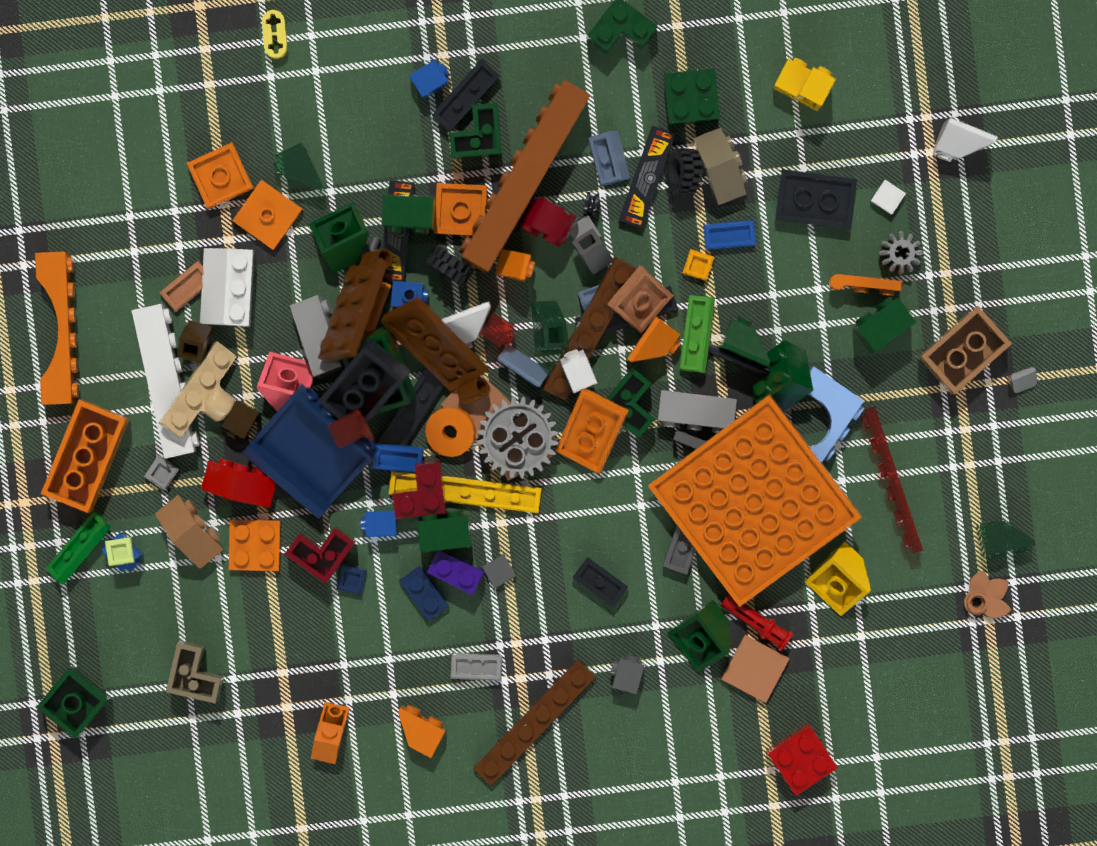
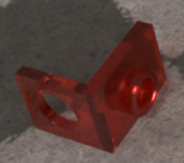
M359 410L328 425L338 448L367 435L370 442L374 440Z

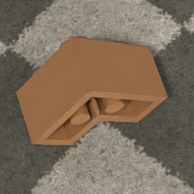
M177 495L157 511L155 515L172 543L200 569L223 550L218 542L221 538L212 527L206 528V522L199 514H195L198 509L189 499L185 502Z

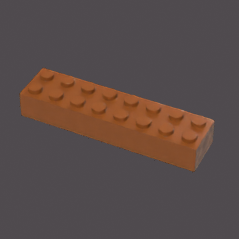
M566 80L561 85L556 83L548 98L552 102L549 107L543 105L535 120L539 123L536 129L531 127L522 142L526 144L524 150L518 149L511 160L510 165L513 166V169L510 173L504 172L497 185L501 188L497 195L492 193L486 203L485 209L488 212L485 217L479 215L472 228L475 231L472 239L467 237L459 251L463 254L461 260L485 274L488 273L591 96L590 94Z

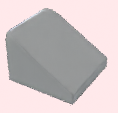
M1028 367L1007 377L1014 393L1037 385L1036 370L1033 367Z

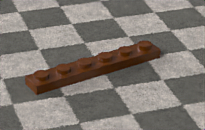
M615 256L545 381L543 390L563 400L567 399L572 387L560 359L565 358L564 355L572 350H584L587 360L589 359L615 313L607 303L636 271V266Z
M577 659L473 769L492 786L596 676Z

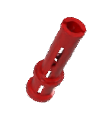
M730 594L727 595L720 605L760 632L759 635L762 639L766 638L777 645L779 651L784 649L794 634L778 626L774 619L767 620L745 604L739 607Z

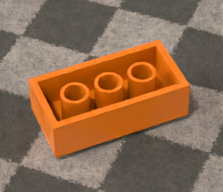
M78 400L41 494L86 513L93 512L130 419L88 401Z

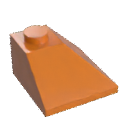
M655 317L627 358V361L632 363L663 357L668 352L673 354L681 343L678 340L680 334Z

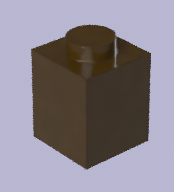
M188 320L179 337L177 357L202 363L211 346L213 326Z
M236 400L222 427L227 429L225 434L235 440H239L240 437L246 439L261 412L240 400Z

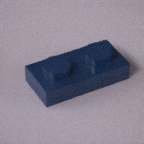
M420 565L399 580L427 621L449 607Z

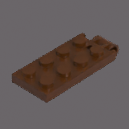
M382 248L363 254L359 266L350 265L349 270L344 276L342 290L337 296L334 313L328 321L327 333L320 344L321 350L318 359L326 363L356 357L385 270L393 262L392 254L388 249Z
M419 296L383 316L381 323L449 391L458 388V397L462 403L469 405L489 394L487 381L480 377L488 372L489 367Z

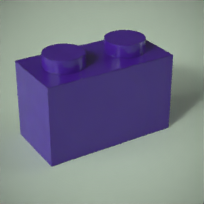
M438 550L427 573L473 595L484 570L444 550Z

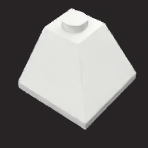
M949 118L943 123L933 151L938 153V158L951 162L952 159H960L996 142L998 137Z
M487 302L441 320L469 348H472V342L477 341L490 313L491 306Z

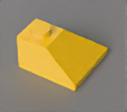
M845 541L804 581L840 616L871 591L863 558Z

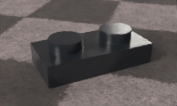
M589 557L585 559L573 576L575 580L612 607L615 606L628 588L626 584Z

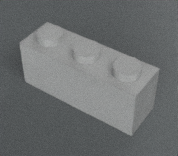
M316 295L290 305L313 377L321 379L345 370L343 360L325 363L318 359L321 350L320 344L325 338L329 327L328 321L331 318L330 314H332L329 301Z
M661 390L657 420L662 421V426L677 428V423L687 424V429L702 431V426L712 427V432L718 433L734 421L737 399Z

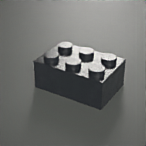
M371 338L318 402L358 434L404 381L410 370Z

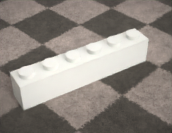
M158 304L132 310L164 459L197 452L196 447L200 446L197 431H192L191 424L181 438L176 437L159 424L186 384V382L181 381L180 373L183 372L181 358H176L174 348L178 347L176 335L170 332L169 323H172L170 309H165L164 304Z

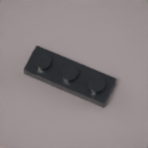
M481 59L431 116L445 129L452 132L472 109V105L477 104L500 78V75Z

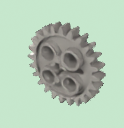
M512 397L511 404L508 405L503 399L501 408L495 404L492 405L495 411L493 414L485 412L489 420H480L485 429L477 431V433L484 435L483 439L478 440L477 443L484 444L485 448L479 451V453H487L489 455L484 462L493 461L492 470L499 466L501 467L500 475L503 476L508 470L510 471V478L514 477L515 472H519L522 479L524 478V472L527 470L531 476H534V467L542 471V461L550 464L546 456L548 454H556L550 448L551 445H558V442L552 440V436H556L559 433L551 431V427L556 422L547 421L551 413L543 415L541 413L544 408L543 405L536 409L534 408L535 400L526 405L525 397H522L520 403H517L515 397ZM517 413H524L527 416L528 422L524 427H517L514 424L513 418ZM535 423L537 425L536 428L523 436L522 440L524 442L521 445L516 442L505 451H499L500 447L513 439L512 433L514 431L521 433L531 424ZM504 428L506 430L507 439L504 442H496L494 440L493 432L495 429ZM533 433H539L543 438V443L538 448L531 447L528 443V438ZM512 448L521 450L522 459L520 462L514 463L509 460L508 452Z

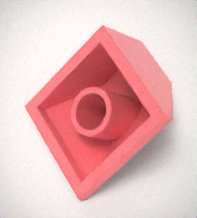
M269 352L257 385V390L278 412L301 384L312 389L315 377H313L308 361Z

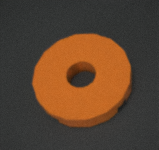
M440 408L430 416L426 423L425 434L427 441L432 449L440 455L448 457L459 456L466 452L475 440L474 421L461 408ZM447 425L455 427L457 431L456 437L451 438L446 435L445 427Z

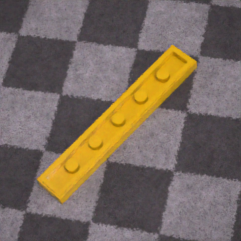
M391 471L389 495H392L394 490L417 488L415 473ZM443 476L446 502L539 513L542 488Z

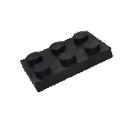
M782 169L775 220L850 230L857 179Z

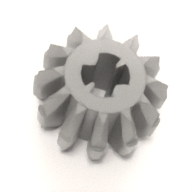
M900 231L897 235L898 241L893 234L888 235L891 244L883 241L881 245L888 250L879 251V255L887 256L888 259L883 260L881 264L886 265L890 262L889 272H893L896 266H898V274L902 275L904 273V266L908 272H912L913 267L911 263L914 265L920 264V261L914 256L922 255L923 251H915L914 247L919 246L920 242L916 241L911 244L912 234H909L904 240V233ZM896 247H899V249L905 248L907 253L904 254L906 256L904 260L902 257L897 258L895 256V253L898 252V250H895Z

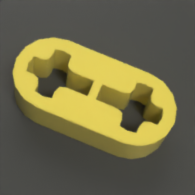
M270 10L262 18L264 48L269 57L280 59L286 55L288 50L286 21L281 12ZM273 15L278 20H281V23L276 25L277 32H273L272 26L267 24V21H270ZM276 36L278 43L283 45V48H280L277 54L272 49H269V46L274 44L273 37Z

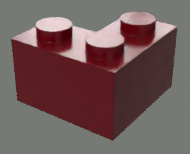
M441 460L417 462L414 465L417 488L394 490L392 493L395 519L441 514L447 511Z
M337 526L334 527L322 546L303 533H299L284 555L326 584L357 541Z

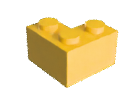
M788 58L773 89L818 111L835 81V78L831 77L832 72L820 66L818 69L813 67L810 70L806 68L808 65L806 62L798 58L793 60Z

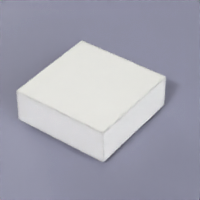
M884 180L871 199V202L892 215L906 193L887 180Z

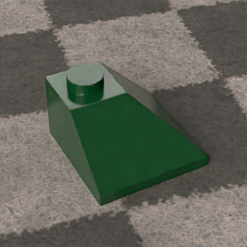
M355 202L309 224L321 253L333 274L356 263L369 236Z
M738 317L737 320L731 319L719 347L763 367H768L770 360L756 329L750 327L752 322Z
M714 600L697 609L667 632L697 673L730 653L729 621Z

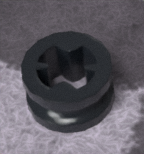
M587 192L583 214L591 212L592 216H596L600 194L597 193L593 196L591 192Z

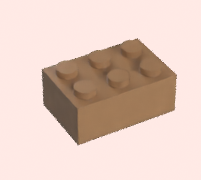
M975 306L921 353L918 358L947 391L953 395L961 390L1012 343L979 306Z

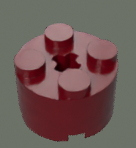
M532 195L520 220V228L535 237H538L540 233L546 242L560 248L561 244L565 245L578 216L573 213L568 214L564 212V208L546 199Z

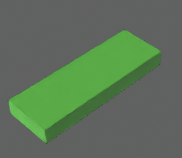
M689 295L679 370L706 372L715 298Z

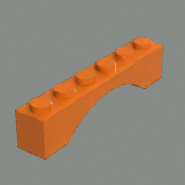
M68 252L35 253L36 279L42 284L51 298L58 322V342L55 354L47 371L40 379L41 405L75 404V398H79V384L75 383L74 373H78V359L74 358L73 348H77V334L73 333L72 323H76V309L72 308L71 298L75 297V284L71 282L70 272H74V259L70 257Z

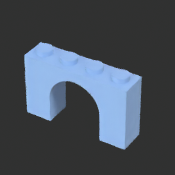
M811 367L810 374L814 391L808 395L823 405L829 417V428L826 436L821 442L810 447L822 463L823 460L829 461L836 450L833 448V445L838 439L842 441L849 432L850 428L847 425L851 419L857 420L864 410V407L861 406L864 400L816 367Z

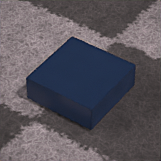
M342 564L336 589L361 595L367 570Z

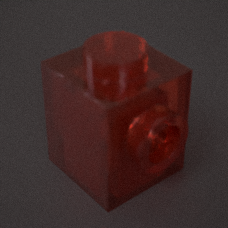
M492 313L479 333L500 348L504 344L508 346L516 333L512 332L515 327L495 313Z

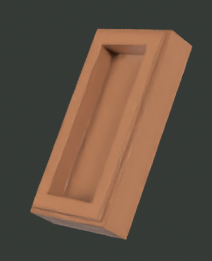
M199 261L159 292L175 312L202 291V274L204 269Z

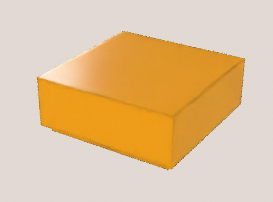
M690 249L682 274L707 281L714 257Z

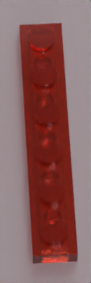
M875 406L863 410L864 415L861 416V420L865 430H870L872 439L869 440V444L873 454L878 453L881 463L877 464V468L881 478L886 477L888 487H885L886 495L889 502L894 501L896 511H893L897 526L902 525L904 535H901L904 548L905 550L910 549V552L913 554L923 551Z

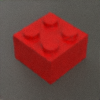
M808 722L766 750L796 796L838 768Z

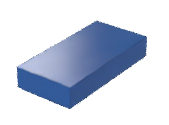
M754 220L703 225L705 250L756 246Z
M374 442L379 451L370 461V467L372 469L415 473L414 465L417 462H422L424 449L422 447Z

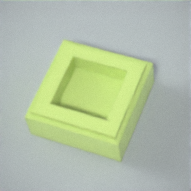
M131 537L105 541L109 566L135 562Z

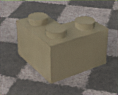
M719 128L693 138L695 148L698 154L701 155L700 161L703 163L702 166L706 172L711 191L718 205L746 195L744 184L748 183L743 169L739 170L738 166L742 165V161L738 151H732L735 148L730 135L725 137L722 129Z
M182 640L177 642L166 689L167 693L211 703L219 701L224 676L200 671L205 646Z

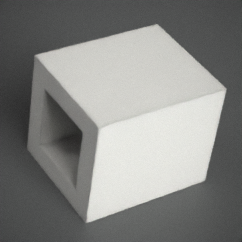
M572 350L564 355L565 358L560 359L574 393L597 383L584 350Z

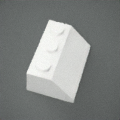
M204 248L200 323L251 327L255 251Z

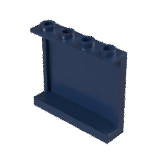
M301 384L242 454L319 519L368 462L374 458L379 449L370 438L364 437L360 432L358 434L355 433L318 402L320 398L317 397L314 390Z

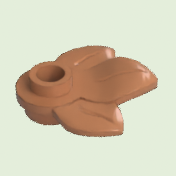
M984 571L978 572L969 582L970 592L964 598L965 609L970 614L981 615L984 613L990 618H999L1008 614L1011 609L1001 599L1007 592L1009 582L998 578L988 580V576ZM974 598H979L981 601L978 607L972 605Z

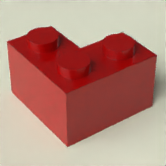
M219 458V462L208 460L201 490L230 500L270 508L276 482L259 468L254 467L252 472L249 471V466L238 463L234 464L233 461Z

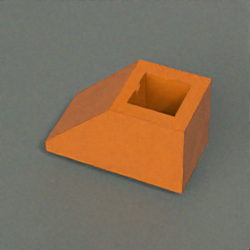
M502 249L495 274L525 282L526 277H532L535 262L531 261V255Z
M325 702L314 738L311 759L336 764L350 707Z
M409 704L407 707L401 706L398 714L408 746L431 758L445 733L446 728L442 727L443 722L432 716L429 719L421 716V711Z

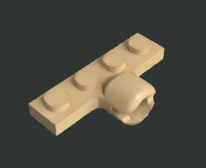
M218 341L214 342L202 363L193 372L159 424L176 437L181 438L199 412L205 413L215 422L226 418L235 404V399L220 387V381L237 356Z

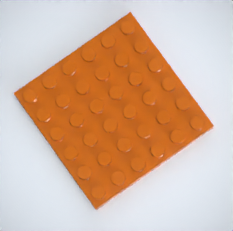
M770 394L648 485L739 607L862 518V515Z

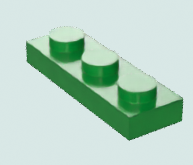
M96 511L90 514L46 567L47 571L57 582L64 585L69 577L73 575L74 571L111 528L108 522Z

